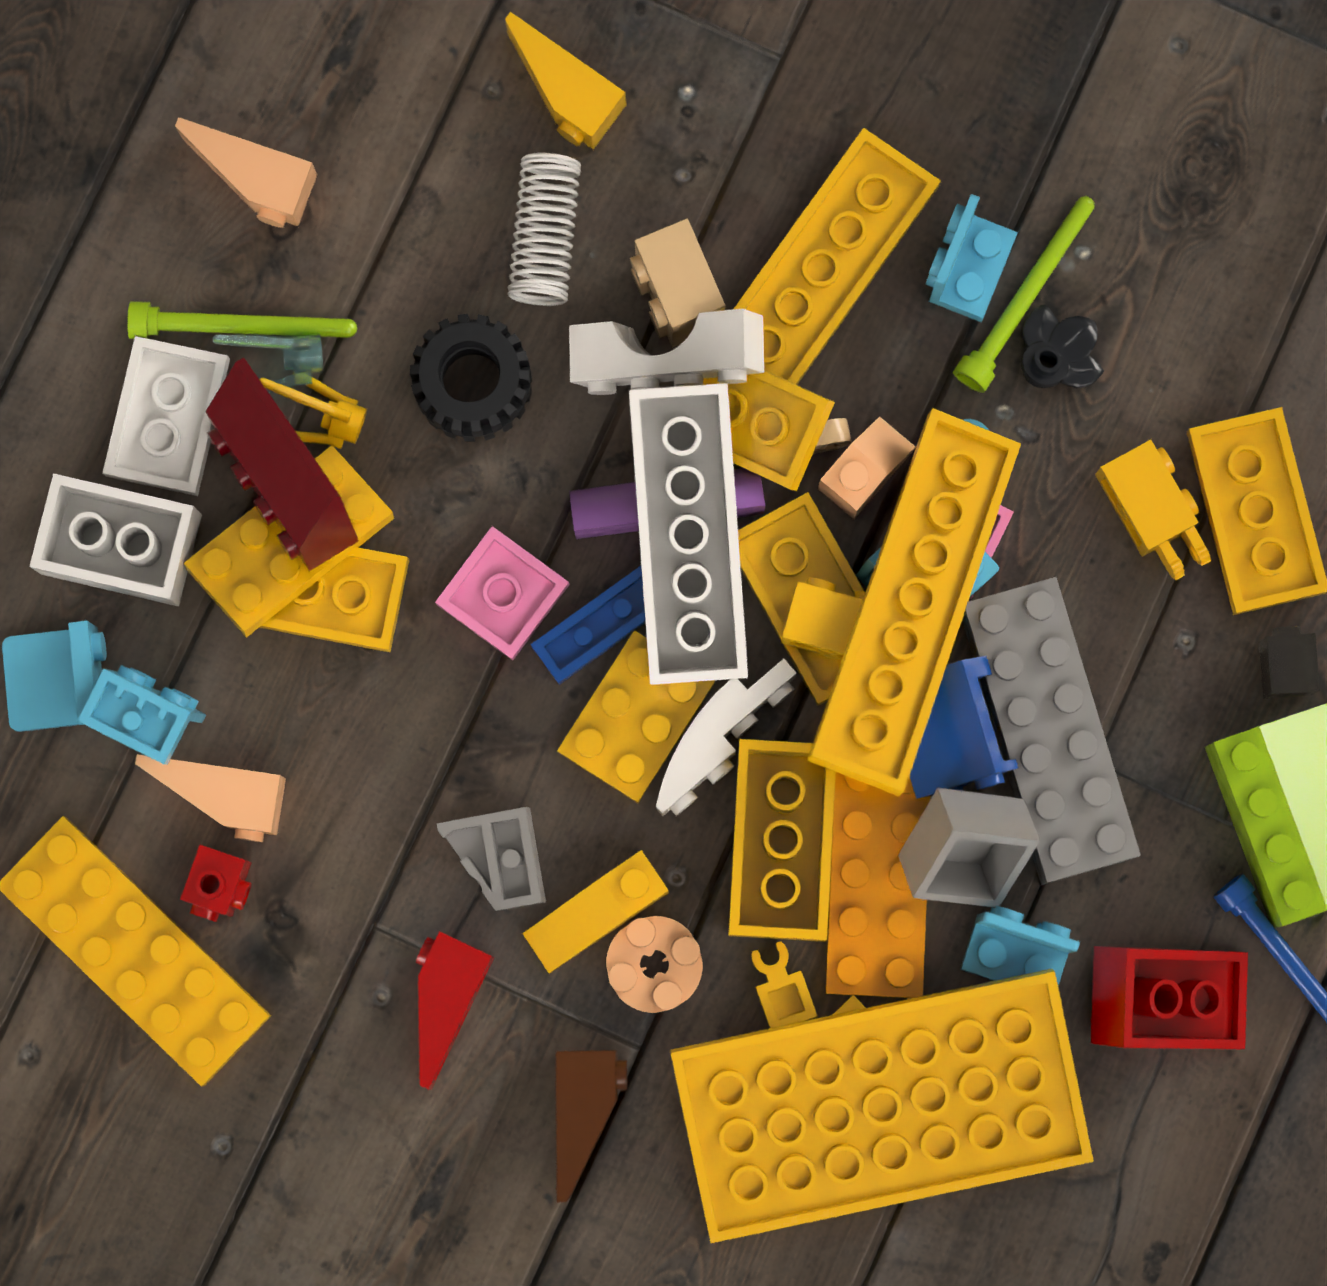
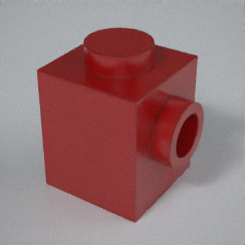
M199 845L180 900L192 904L189 913L214 922L218 921L220 914L233 917L235 908L242 910L247 902L252 883L245 880L252 862Z

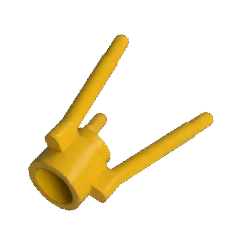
M294 370L293 377L330 399L328 403L263 377L259 379L266 389L324 413L320 427L327 429L328 434L296 431L303 442L333 445V447L342 449L344 441L356 444L367 413V408L358 406V400L340 394L300 370Z

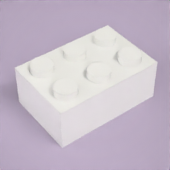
M53 474L29 567L41 575L179 606L188 573L184 562L192 557L202 514L192 505Z

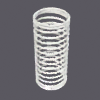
M527 154L521 158L520 163L523 168L520 171V176L523 179L519 181V186L522 189L517 193L521 200L516 203L520 210L515 213L518 221L514 223L518 231L513 234L517 241L512 244L515 252L511 254L515 262L510 265L513 273L509 275V279L513 283L508 285L509 292L507 294L511 299L522 303L543 306L562 305L568 301V293L566 291L569 287L562 282L570 279V276L564 273V271L571 269V266L564 261L572 258V255L566 251L572 249L573 245L567 240L574 238V234L568 230L575 227V224L570 220L576 217L575 212L571 209L577 207V203L571 199L578 196V193L573 189L579 186V182L574 178L580 176L581 164L574 158L559 154ZM532 162H549V163H557V164H562V165H556V164H536V165H534V164H531V163H532ZM527 171L536 175L526 176L524 172ZM535 179H555L573 184L557 185L540 182ZM527 181L534 185L525 187L523 182ZM534 190H558L573 195H554ZM528 192L536 196L524 197L522 193ZM533 200L561 201L572 205H551ZM526 202L534 206L524 208L521 206V203ZM536 210L557 211V212L567 213V214H570V215H567V216L548 215V214H542V213H538V212H534V211H536ZM524 212L529 215H532L533 217L522 218L520 216V213ZM532 221L560 222L569 226H552ZM525 223L533 227L521 228L519 224ZM532 231L555 232L568 236H549ZM523 233L531 237L521 239L518 237V234ZM531 242H551L566 246H546ZM524 244L533 248L519 249L517 245ZM529 252L554 253L564 255L566 257L543 256ZM522 254L530 258L519 260L516 258V255ZM531 263H549L564 267H547ZM520 264L532 269L517 270L515 265ZM528 273H544L558 275L562 277H544ZM520 275L530 279L516 280L514 276ZM521 292L543 293L553 296H535Z

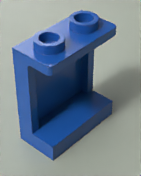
M987 656L964 659L946 665L909 775L916 799L934 795L937 788L964 791L963 786L975 783L977 790L996 786L1005 782L1003 773L1019 768L1016 759L1007 761L1002 759L978 681L980 678L992 675Z

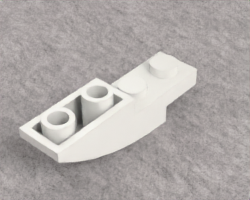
M785 659L781 660L748 690L738 678L730 679L698 713L683 735L663 778L656 804V809L662 816L670 810L676 816L679 815L698 798L693 790L708 779L712 784H715L734 767L729 759L736 753V750L727 741L726 737L732 733L738 739L758 721L754 715L758 709L767 702L774 708L795 690L790 682L795 679L797 673Z

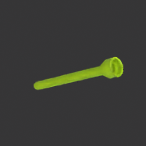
M1083 196L1076 201L979 350H973L969 356L964 355L953 371L954 376L961 383L980 393H984L995 377L993 373L996 367L994 360L1094 210V202L1090 197Z
M130 301L128 307L129 339H134L135 336L150 339V335H159L160 331L341 338L353 337L357 332V324L351 319L160 312V308L151 307L150 302Z

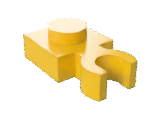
M782 941L776 943L779 960L774 965L764 964L758 950L752 951L751 958L754 967L760 973L765 974L768 980L767 983L755 988L769 1027L784 1026L818 1017L802 971L790 975L787 974L785 967L788 963L789 954Z

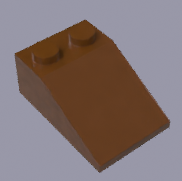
M618 1050L556 1051L557 1202H567L571 1197L618 1100V1090L627 1089V1060H618Z

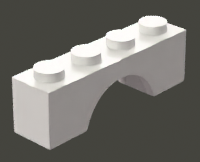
M746 309L699 313L694 328L687 339L674 350L661 355H650L639 343L633 328L613 321L569 325L570 382L588 387V394H615L616 386L631 385V390L659 388V382L674 381L675 387L703 385L704 378L718 377L719 383L738 384L747 382V375L764 373L763 315Z

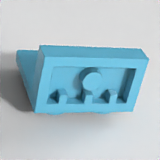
M971 194L966 207L957 203L943 242L950 244L948 250L939 247L925 285L933 288L929 302L982 322L1018 232L975 216L974 213L980 197Z
M121 665L118 671L103 668L77 721L164 765H168L189 721L203 723L206 714L195 709L199 702L197 699L174 688L172 690L165 686L161 692L153 688L156 682L155 678L132 667L128 668Z
M996 906L991 908L990 913L985 911L977 914L960 970L995 981L1053 969L1059 986L1068 953L1077 952L1080 942L1069 939L1071 930L1046 921L1037 923L1035 928L1022 923L1024 914Z

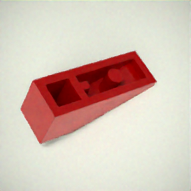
M440 931L435 940L430 937L426 938L415 962L422 966L418 975L420 1086L428 1090L433 1089L495 958Z

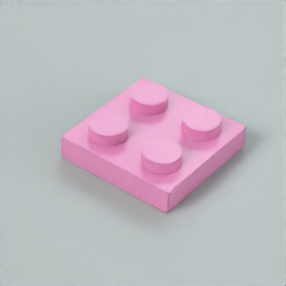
M492 526L435 603L513 661L570 584L562 576Z

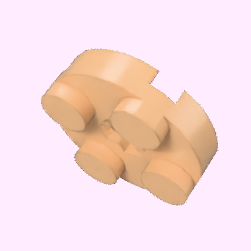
M663 916L635 919L622 928L613 938L606 957L609 983L619 998L630 1007L648 1013L672 1010L688 1000L697 989L703 970L700 947L690 931L681 923ZM655 950H658L666 955V958L662 961H668L669 966L665 974L657 972L653 979L643 974V971L647 968H641L640 962L643 955L652 956Z

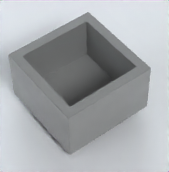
M937 788L898 857L913 898L996 907L1000 906L1038 846L1040 839L1024 799Z

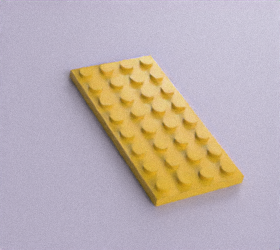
M1053 969L670 1050L711 1243L1094 1162L1056 974Z

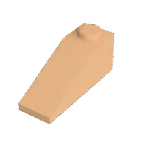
M178 117L175 127L182 139L254 212L258 213L257 218L280 228L284 227L285 222L299 226L317 177L312 162Z
M136 755L135 764L221 825L229 829H235L234 838L263 842L264 834L277 835L286 778L281 775L170 759L168 765H164L148 756Z

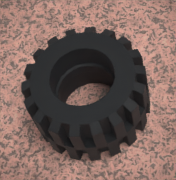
M468 314L458 315V321L449 323L448 318L438 323L440 329L434 333L429 329L423 335L424 344L422 347L416 346L413 353L414 365H410L411 387L422 414L427 417L429 423L436 430L438 428L442 429L446 436L453 439L456 438V435L462 436L465 442H475V437L484 436L485 441L495 438L494 433L501 429L504 433L513 427L511 422L516 417L520 419L524 414V405L526 401H530L532 393L531 369L521 341L515 333L511 335L508 332L507 326L500 321L493 324L488 316L478 314L477 320L469 319ZM467 355H481L491 359L497 365L500 374L498 385L494 391L486 398L476 402H462L452 398L446 392L443 382L445 373L450 365L457 359Z

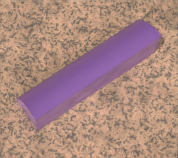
M745 468L734 469L737 518L763 515L765 500L761 476ZM636 482L569 491L576 539L639 531Z

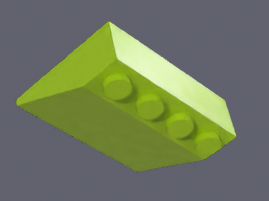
M1326 703L1218 740L1205 747L1268 919L1275 928L1327 911Z

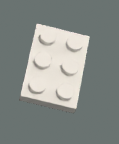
M135 336L102 474L110 478L198 496L211 442L207 432L213 429L205 411L226 378L230 361L229 357L223 354Z

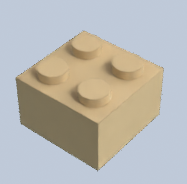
M688 218L634 240L635 256L630 258L633 267L631 269L633 279L641 295L649 292L652 299L648 301L651 309L649 315L659 338L668 336L673 348L682 344L690 335L699 313L723 311L726 305Z

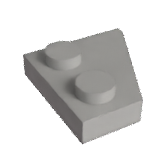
M530 807L437 823L438 832L443 838L448 840L460 857L461 864L469 875L476 879L482 888V893L495 911L546 903Z

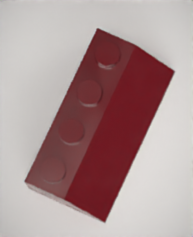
M244 357L235 362L205 411L213 427L212 430L207 432V435L221 457L229 453L235 464L231 465L230 469L242 489L246 491L252 487L258 495V498L253 500V503L266 524L270 525L276 522L282 532L276 536L289 558L293 560L299 556L308 570L311 571L358 542V537L340 494Z

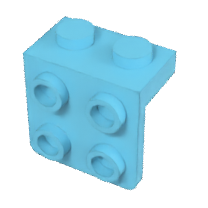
M89 621L68 623L69 630L9 636L4 639L2 653L9 725L13 730L23 732L84 725L77 720L102 672L101 661H106L107 656L105 637L103 632H98V627Z

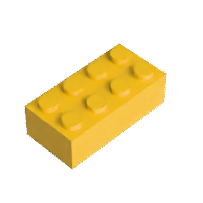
M739 740L728 936L827 941L836 771L807 760L813 743Z

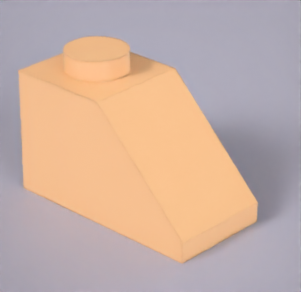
M878 417L850 444L820 479L818 490L850 517L855 519L913 452L916 446L881 417Z

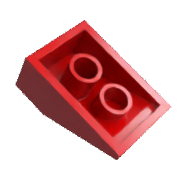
M1094 946L1091 1044L1121 1048L1245 1049L1248 952Z

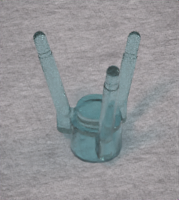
M237 334L215 335L213 337L215 344L283 349L284 370H294V374L274 382L287 387L312 384L311 373L323 372L320 335L285 337ZM266 389L269 394L273 393V391Z

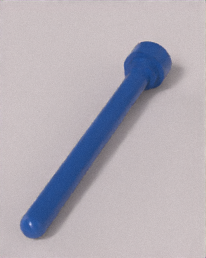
M1244 873L1236 876L1213 895V898L1224 912L1231 911L1235 917L1240 915L1327 1023V992L1255 904L1258 898L1253 893L1256 889Z

